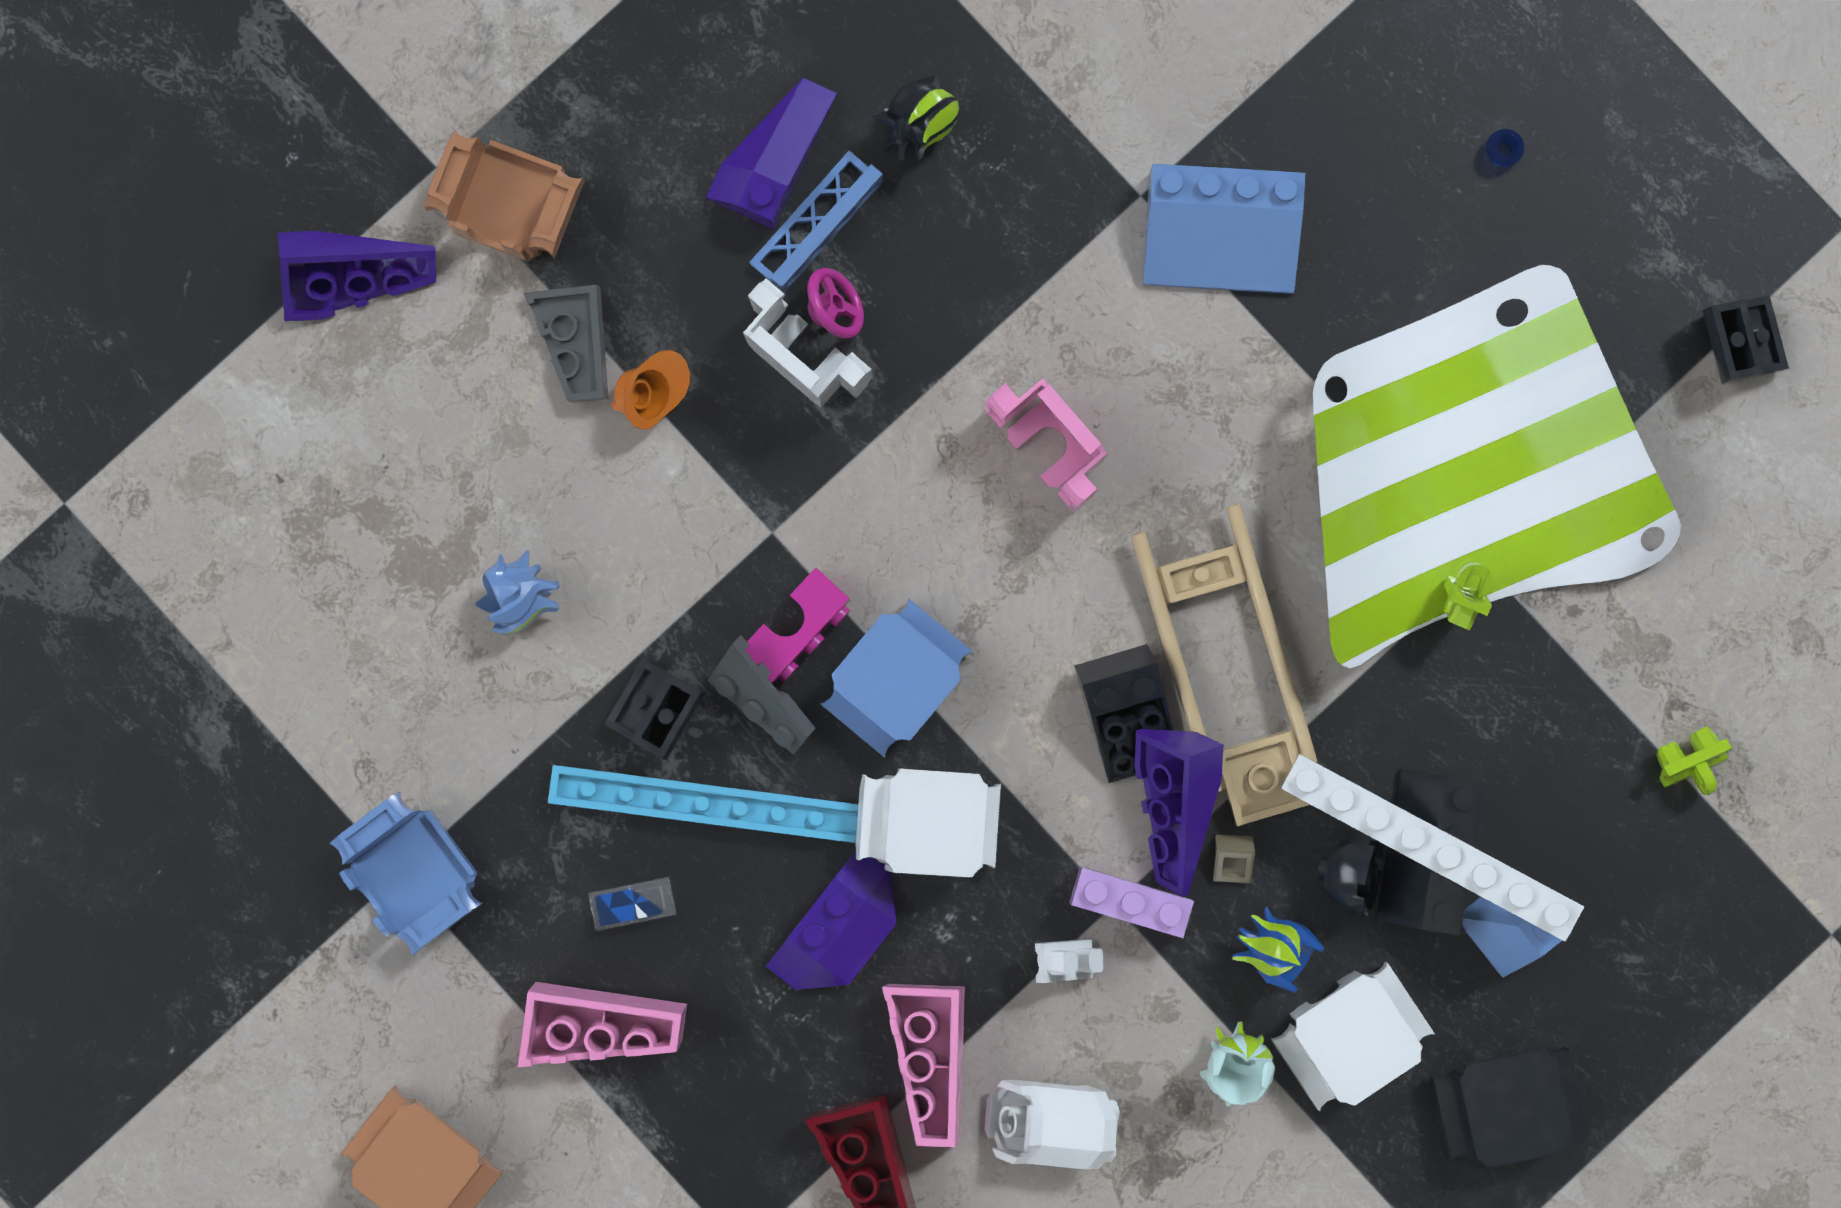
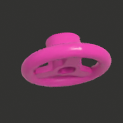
M830 268L816 270L810 276L807 286L808 312L815 324L824 327L837 337L847 339L856 336L863 326L864 311L855 288L845 276ZM821 282L825 292L819 295V284ZM834 283L842 289L850 303L844 301L843 297L837 293ZM842 315L852 319L849 327L840 326L834 321Z

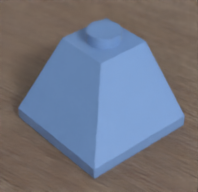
M1481 896L1464 908L1462 928L1503 978L1541 958L1562 941Z

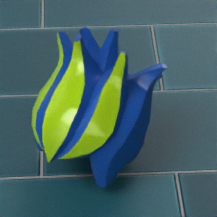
M1265 907V920L1256 915L1251 916L1259 932L1240 927L1239 931L1243 936L1237 935L1236 938L1248 947L1249 950L1234 954L1233 960L1252 964L1267 984L1271 983L1280 989L1296 993L1298 988L1292 982L1304 969L1314 950L1322 952L1324 947L1308 928L1293 921L1276 919L1272 916L1268 907Z

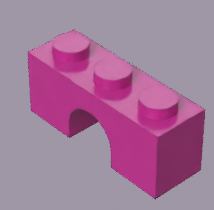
M817 568L790 595L802 607L804 612V623L801 629L794 635L785 637L775 634L763 624L747 641L749 647L746 649V652L756 664L763 662L771 672L768 679L772 684L778 679L785 683L799 667L795 663L797 658L804 651L810 655L825 639L821 632L830 623L836 627L851 611L846 606L851 601L850 598Z

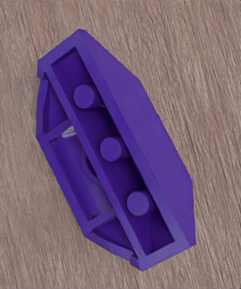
M855 851L766 967L795 990L849 985L897 924L891 872L885 870V864L873 857L856 860Z

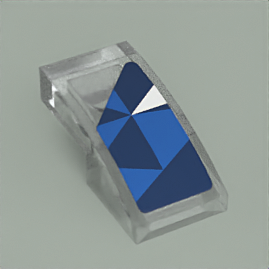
M669 877L588 893L595 931L676 915Z

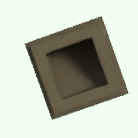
M1223 834L1215 836L1213 881L1251 883L1255 857L1253 837Z

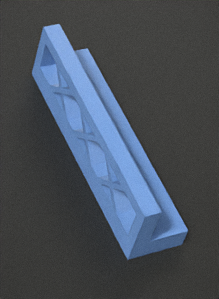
M848 151L749 262L750 265L780 291L785 293L883 183V174L872 164L868 167L851 151ZM849 164H852L862 175L850 188H840V174ZM836 180V189H828ZM837 195V203L825 216L815 215V202L821 196ZM811 208V217H803ZM812 223V231L800 244H791L790 230L796 224ZM786 236V245H778ZM787 251V259L774 274L762 264L771 252Z

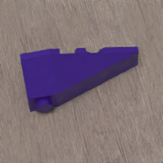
M802 78L724 160L706 199L775 230L837 97V93Z
M322 231L278 233L284 321L326 319L335 316V311L352 305H356L359 308L369 305L370 299L385 294L396 296L437 282L435 246Z
M1140 729L1136 731L1135 771L1137 779H1143L1146 799L1141 801L1143 813L1150 815L1153 834L1149 836L1148 842L1155 881L1157 884L1184 897L1188 895L1222 781L1224 745L1198 732Z

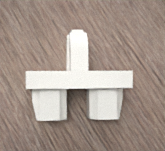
M1090 939L1035 943L1039 966L1038 973L1036 974V983L1093 978V973L1103 971V951L1099 948H1092V940Z

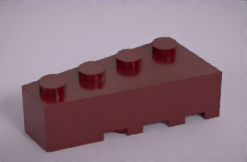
M886 1094L815 1112L805 1120L811 1133H814L822 1147L821 1151L828 1164H831L841 1182L840 1186L847 1199H850L854 1208H916Z

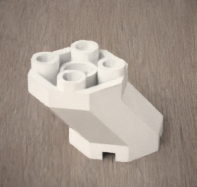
M1002 1080L997 1085V1087L1001 1088L1000 1091L991 1093L987 1098L984 1130L988 1139L994 1138L998 1148H992L996 1158L1011 1164L1026 1163L1092 1170L1100 1169L1105 1162H1112L1116 1157L1117 1122L1120 1111L1117 1102L1112 1099L1109 1100L1106 1092L1088 1085L1071 1086L1022 1080Z

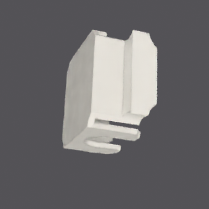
M765 279L760 282L748 295L753 310L759 314L743 332L748 345L821 408L840 386H843L857 398L873 378L871 368L853 352L846 357L836 347L814 371L808 368L788 350L790 345L808 326V323L798 315H788L770 335L768 330L782 316L788 304L783 300L785 294L769 280Z
M898 769L895 776L886 775L879 779H871L862 774L858 803L856 860L873 857L879 862L885 863V870L908 874L973 877L977 870L983 867V864L995 869L1001 784L988 787L983 782L980 774Z
M1384 962L1377 972L1371 974H1361L1353 971L1337 981L1340 987L1333 993L1314 1004L1305 1002L1290 1013L1291 1017L1296 1021V1027L1290 1023L1288 1029L1282 1035L1270 1038L1319 1111L1327 1101L1335 1098L1339 1102H1346L1353 1106L1357 1105L1420 1063L1423 1047L1419 1041L1427 1035L1435 1034L1387 962Z

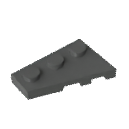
M587 285L525 292L524 296L537 320L536 325L541 337L546 342L552 357L551 362L567 401L577 403L609 399L600 286Z
M740 635L732 643L707 681L715 687L720 695L728 698L741 709L749 720L757 723L769 733L778 745L786 748L794 755L809 738L815 727L788 693L777 691L768 679V676L771 674L770 670L763 662L758 664L754 662L746 652L749 644Z

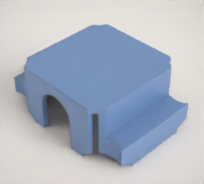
M908 598L907 606L899 614H882L831 674L834 681V692L831 698L825 703H821V705L885 758L889 746L902 739L911 740L960 682L961 677L958 671L960 662L966 655L973 653V651Z
M397 792L383 801L329 843L339 850L342 857V865L352 863L350 869H344L339 873L350 891L358 889L368 898L378 913V916L372 921L386 937L397 934L396 937L404 940L411 950V956L415 955L482 904V902H478L472 896L470 891L475 887L474 881L477 871L431 810L410 809L404 804L401 792Z

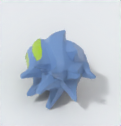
M526 551L515 562L505 564L504 558L500 554L495 565L483 574L482 581L487 595L478 600L475 606L492 613L488 616V620L495 623L493 632L504 635L521 632L542 613L557 612L560 609L558 603L545 598L551 595V590L559 588V582L535 577L540 572L541 567L539 564L529 567V551Z

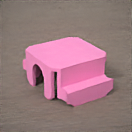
M1044 379L1037 382L1020 398L1011 391L1006 383L1003 384L985 401L984 410L1001 428L1037 397L1039 398L1040 402L1007 430V439L1017 450L1041 429L1054 428L1063 434L1067 443L1064 456L1044 472L1040 478L1048 487H1061V491L1057 495L1074 513L1088 502L1097 491V488L1086 476L1103 462L1107 452L1090 430Z

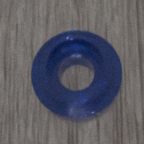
M1501 129L1494 132L1486 143L1487 157L1493 164L1499 167L1515 165L1522 158L1525 150L1522 137L1510 129ZM1500 143L1507 144L1510 147V154H1501L1498 150V145Z

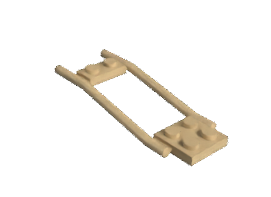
M1241 503L1226 507L1236 542L1234 545L1155 567L1146 532L1142 531L1132 534L1131 538L1189 732H1198L1206 736L1166 604L1247 581L1292 729L1223 748L1222 781L1218 792L1226 790L1234 822L1237 826L1311 805L1281 788L1299 754L1315 763L1318 761L1261 578Z

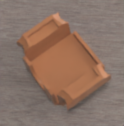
M454 130L450 139H448L427 192L424 208L426 211L436 210L443 213L449 219L448 226L460 237L527 262L537 256H541L543 251L548 252L555 259L585 181L583 178L577 179L567 176L564 168L557 164L490 140L489 144L484 146L478 137L465 138Z
M393 1086L341 1153V1155L351 1158L356 1163L351 1169L352 1186L380 1208H476L504 1170L494 1167L488 1160L487 1154L479 1159V1152L481 1150L479 1147L419 1100L415 1102L416 1099H410L402 1095L397 1086Z

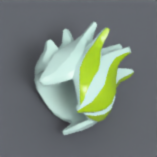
M1243 1022L1237 1023L1232 1037H1225L1221 1030L1216 1027L1215 1031L1219 1046L1214 1041L1211 1042L1213 1050L1207 1064L1208 1069L1201 1071L1200 1076L1207 1082L1210 1089L1225 1101L1227 1107L1231 1104L1244 1105L1250 1102H1257L1273 1082L1275 1066L1272 1062L1273 1056L1270 1050L1263 1045V1035L1261 1034L1258 1038L1245 1035Z

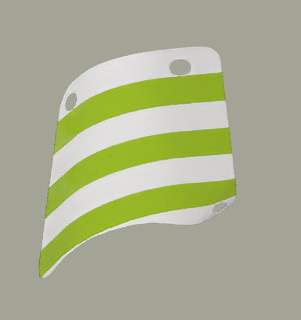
M1539 265L1523 271L1433 315L1334 355L1323 364L1317 375L1313 389V415L1330 643L1336 660L1342 666L1353 668L1362 665L1382 649L1409 633L1448 617V614L1443 611L1448 598L1443 585L1448 575L1456 579L1459 570L1468 563H1481L1490 571L1493 583L1487 597L1492 602L1542 588L1595 583L1629 576L1661 561L1670 553L1680 536L1681 523L1676 510L1645 450L1568 275L1559 268L1551 265ZM1520 299L1524 301L1528 306V314L1522 323L1513 327H1505L1497 321V309L1506 300ZM1333 376L1341 377L1347 385V395L1343 401L1338 403L1329 400L1325 393L1326 382ZM1651 527L1661 528L1665 534L1663 543L1653 551L1644 549L1641 544V536L1644 531ZM1478 575L1471 576L1464 587H1478L1480 577Z

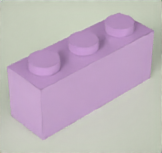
M1080 866L1069 903L1076 907L1183 938L1194 901Z

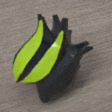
M933 75L921 80L911 81L902 86L893 97L889 107L885 108L884 112L873 115L872 119L891 126L884 150L889 151L897 144L900 161H905L906 151L910 147H915L916 157L918 161H922L924 150L931 144L942 140L956 124L959 105L958 100H955L953 95L940 88L937 77Z

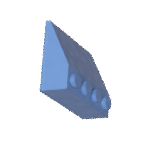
M1153 164L1149 173L1143 285L1294 294L1304 209L1305 173Z

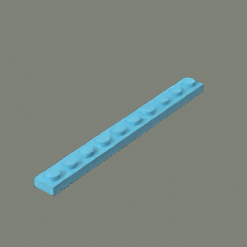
M553 765L548 797V803L856 843L858 804Z

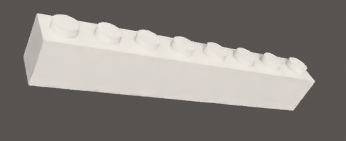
M1300 754L1281 788L1565 942L1584 909V906Z

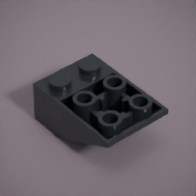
M1147 644L1074 665L1108 783L1136 775L1135 744L1137 730L1174 731L1157 662Z

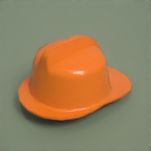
M664 350L652 355L638 368L626 371L616 382L614 401L611 403L612 408L626 416L634 427L641 430L651 429L685 397L690 384V371L686 360L677 352Z

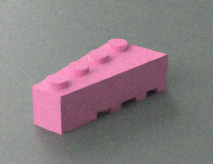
M535 982L527 993L518 1067H529L533 1064L541 1063L559 1064L583 1059L601 1060L606 1057L624 1055L631 1057L677 1052L683 1038L687 1004Z
M887 984L882 989L885 1001H887L890 1015L889 1021L898 1052V1063L907 1094L906 1100L916 1146L955 1148L961 1142L965 987Z

